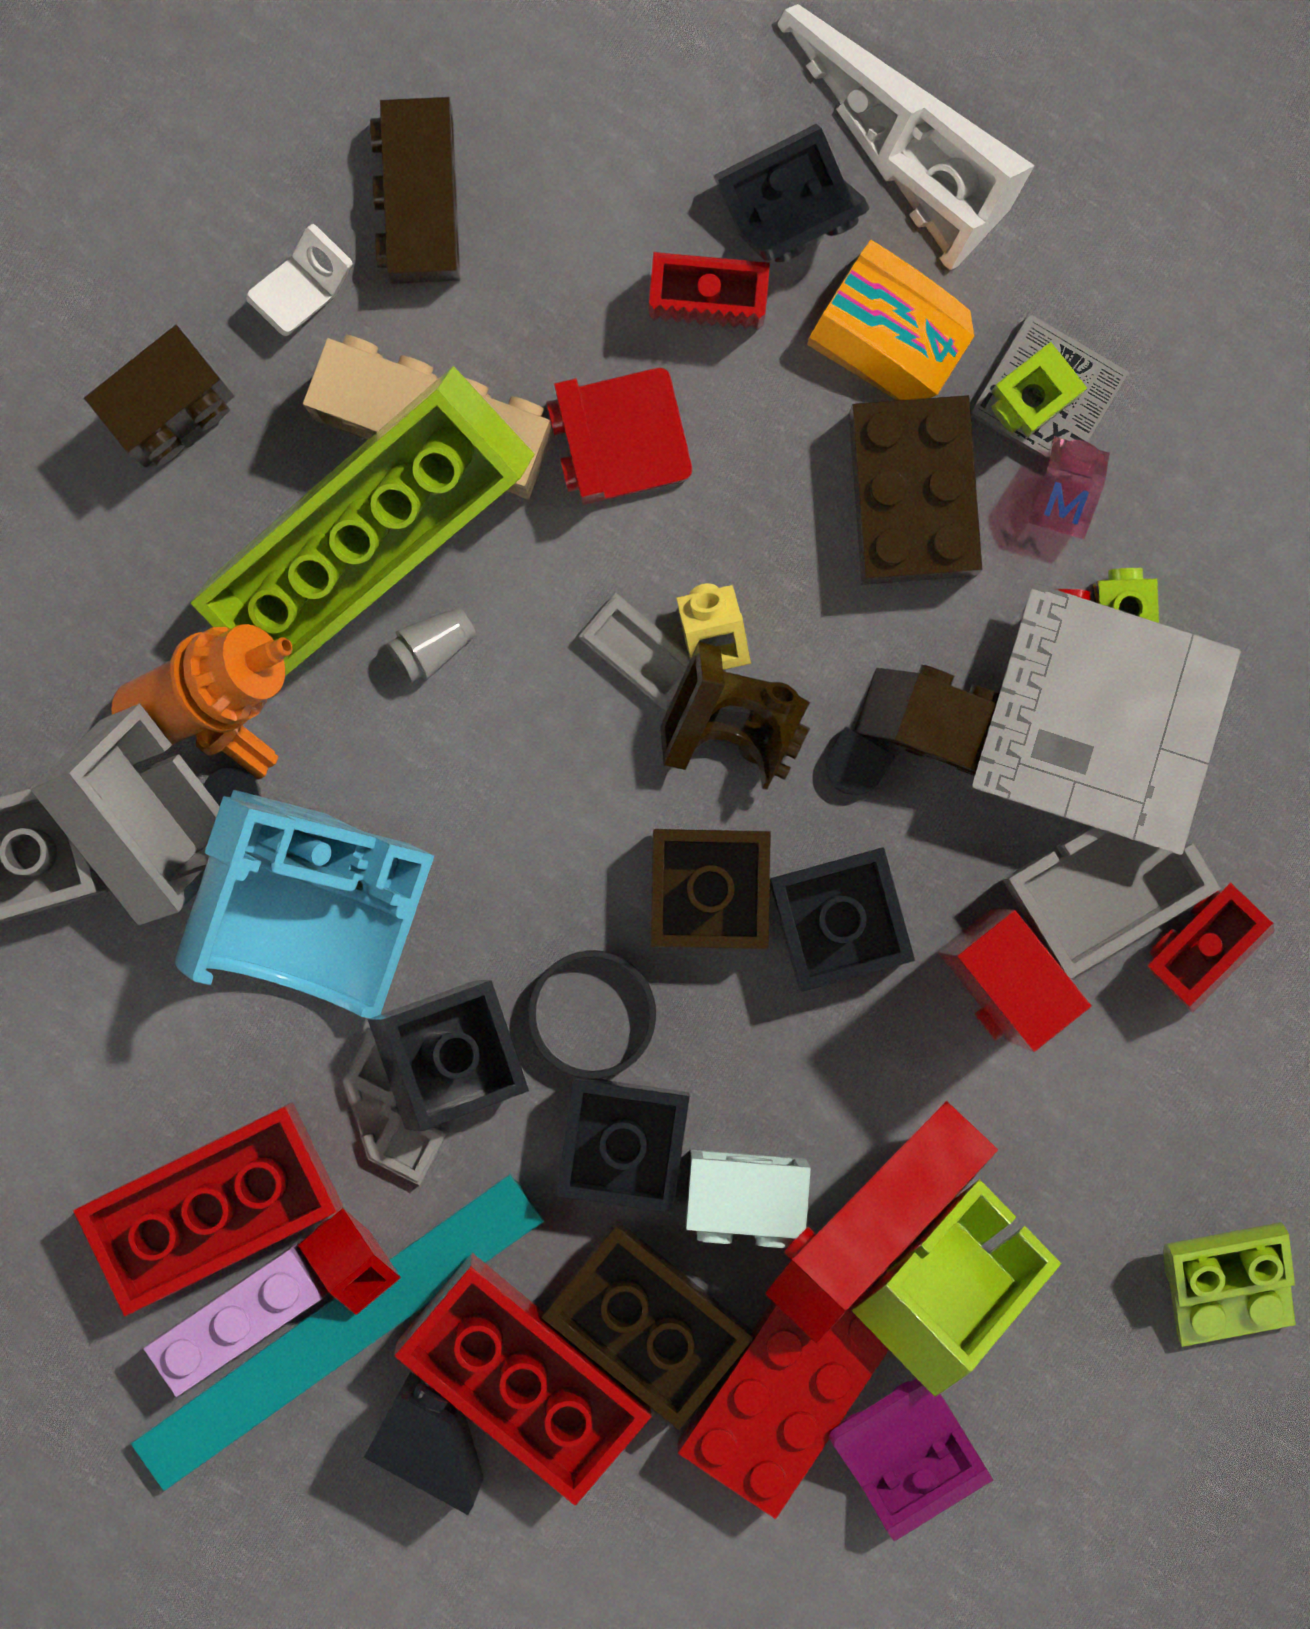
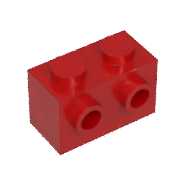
M1231 882L1221 892L1217 891L1198 902L1191 910L1195 918L1180 933L1175 929L1170 930L1149 953L1154 957L1147 965L1150 972L1192 1013L1275 931L1273 922Z

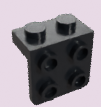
M817 124L713 175L740 237L764 261L774 259L775 262H784L793 259L806 250V243L824 234L835 236L852 229L858 224V217L869 210L865 197L843 179L824 132Z

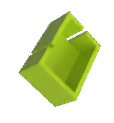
M980 1179L959 1194L886 1271L887 1274L878 1280L852 1310L934 1397L973 1371L1062 1264L1026 1226H1023L988 1253L981 1247L1010 1225L1016 1216Z

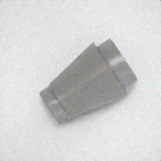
M458 606L451 611H446L397 630L395 632L397 637L386 645L401 673L412 683L420 677L427 680L466 645L470 639L476 636V631L465 612Z

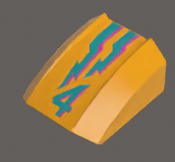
M870 240L823 312L809 337L807 345L895 400L932 398L939 394L974 338L971 311L917 269L873 240Z

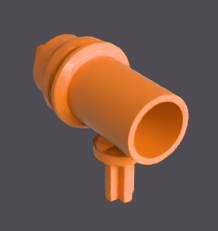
M242 624L232 629L212 627L204 632L192 634L178 644L170 661L118 688L112 700V715L140 703L172 745L195 735L196 747L207 756L223 751L254 777L262 779L266 776L268 768L276 764L279 756L243 725L249 719L258 715L267 703V699L276 695L282 688L285 679L284 657L291 654L292 644L284 637L273 640L267 632L249 624Z

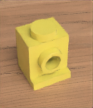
M700 584L694 587L689 595L676 597L690 660L699 640L731 633L733 643L718 646L721 647L723 670L751 664L744 622L733 585L719 588L714 584Z

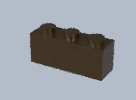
M450 97L380 100L381 118L370 119L372 153H382L383 175L373 176L375 211L385 210L386 232L375 234L377 268H387V274L392 284L460 281L454 121Z

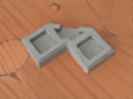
M370 1029L343 1080L349 1102L352 1105L368 1160L420 1186L447 1132L437 1127L424 1131L407 1130L404 1128Z

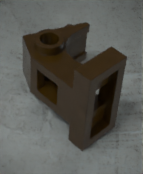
M698 642L660 726L664 766L686 770L695 749L703 742L724 740L739 745L738 750L741 756L751 763L758 764L762 789L767 790L774 775L785 780L791 769L790 766L781 763L784 755L796 759L810 727L800 722L810 702L800 697L795 689L785 683L769 682L724 672L721 647ZM737 706L751 710L750 714L723 709V707Z

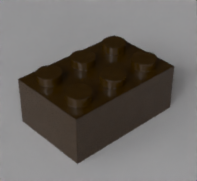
M969 395L852 404L849 411L861 584L977 576L983 568Z
M618 1220L614 1222L544 1308L542 1319L678 1430H680L754 1339L752 1329Z

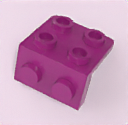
M917 1378L900 1384L891 1394L862 1412L850 1415L841 1425L834 1428L829 1435L833 1446L864 1490L894 1542L993 1481L992 1476L941 1393L934 1397Z

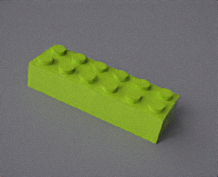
M452 366L217 570L190 603L213 627L232 629L242 624H249L261 628L273 640L281 637L288 639L292 644V652L284 657L286 676L519 481L535 454L464 376Z

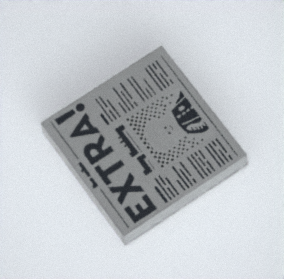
M1029 314L973 408L971 417L1069 473L1129 372ZM1052 342L1086 385L1087 390L1080 398L1063 409L1028 438L1020 428L1012 434L1001 424L991 408L998 401L991 391L998 382L1048 343ZM1029 387L1023 390L1022 399L1026 405L1037 407L1042 404V394L1038 389Z

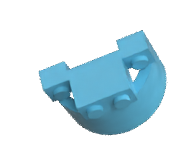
M233 790L231 798L223 796L205 850V854L209 855V859L175 957V965L178 970L193 981L211 985L213 975L206 971V969L235 972L299 990L338 1005L361 1017L373 1018L381 1015L434 855L406 842L363 832L322 812ZM359 880L361 881L363 888L357 886Z

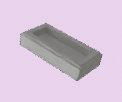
M615 593L578 637L667 712L690 662L689 654Z

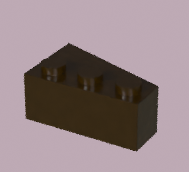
M921 665L918 673L876 668L854 731L868 738L873 737L889 741L904 747L906 752L920 757L925 755L956 767L958 771L975 776L1000 693L977 685H972L970 691L966 692L951 686L954 679L952 674L927 665Z

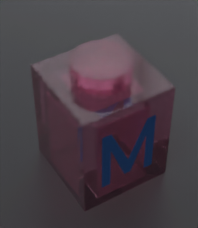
M1054 436L1034 491L1029 523L1085 539L1105 485L1110 452L1099 450L1086 441H1069Z

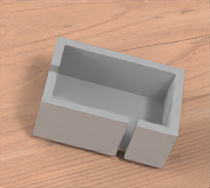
M140 703L101 719L30 788L138 926L179 912L198 892L209 859V855L205 854V850L220 808L179 754L138 771L132 766L135 763L165 752L172 745Z
M1092 826L1087 827L1056 846L1062 857L1058 858L1054 851L1046 852L1002 879L1036 937L1070 979L1221 889L1194 843L1185 844L1183 854L1179 855Z

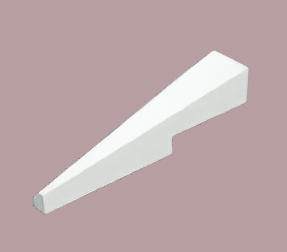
M799 4L785 9L778 22L781 31L793 34L811 60L806 65L815 79L823 78L841 104L836 110L885 181L894 180L914 210L909 215L917 227H926L944 252L939 258L944 266L949 270L958 267L1009 212L1035 165Z

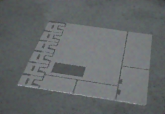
M1034 583L1030 591L972 787L1179 855L1183 854L1241 651L1222 643Z

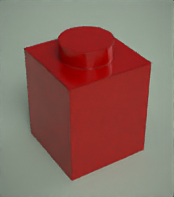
M344 1208L331 1218L323 1221L311 1235L298 1245L327 1291L355 1315L360 1313L401 1278L371 1232Z

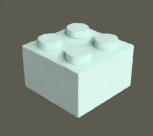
M691 1150L685 1216L686 1230L696 1231L697 1240L702 1242L728 1244L732 1243L733 1234L754 1235L756 1245L788 1248L792 1243V1238L796 1239L806 1229L811 1167L804 1158Z

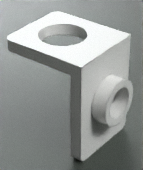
M311 224L304 230L292 257L250 289L246 300L280 334L288 336L336 297L353 263L316 225ZM312 247L319 248L328 256L332 263L333 272H329L319 265L313 255Z

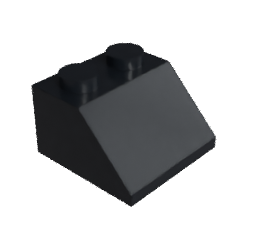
M410 1371L364 1458L464 1514L469 1515L476 1501L484 1476L466 1415L419 1376Z

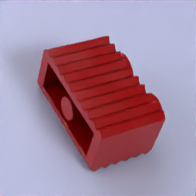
M653 252L649 316L653 321L661 316L665 322L672 317L676 323L684 319L688 324L695 319L699 325L707 321L711 326L718 321L722 327L730 323L733 328H736L741 323L745 329L753 325L756 330H759L764 325L770 262Z

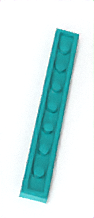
M512 1173L508 1174L391 1257L389 1260L401 1278L360 1313L355 1315L336 1298L332 1299L131 1443L132 1447L162 1490H167L430 1303L471 1253H474L486 1263L544 1222L543 1217Z

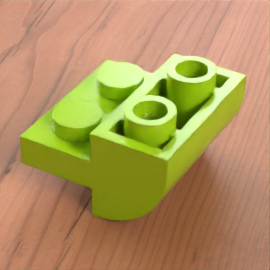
M1282 1222L1164 1244L1165 1275L1170 1284L1176 1332L1182 1347L1296 1325L1291 1286H1295L1290 1238Z

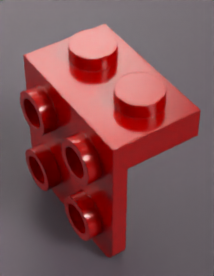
M654 368L583 386L578 385L577 378L554 383L557 399L546 402L554 436L566 433L571 456L560 458L568 492L579 490L583 505L686 481L690 478L693 469L671 376L666 369Z

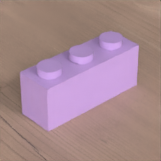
M298 1242L159 1335L143 1348L176 1397L311 1307L328 1293L324 1284L299 1248Z

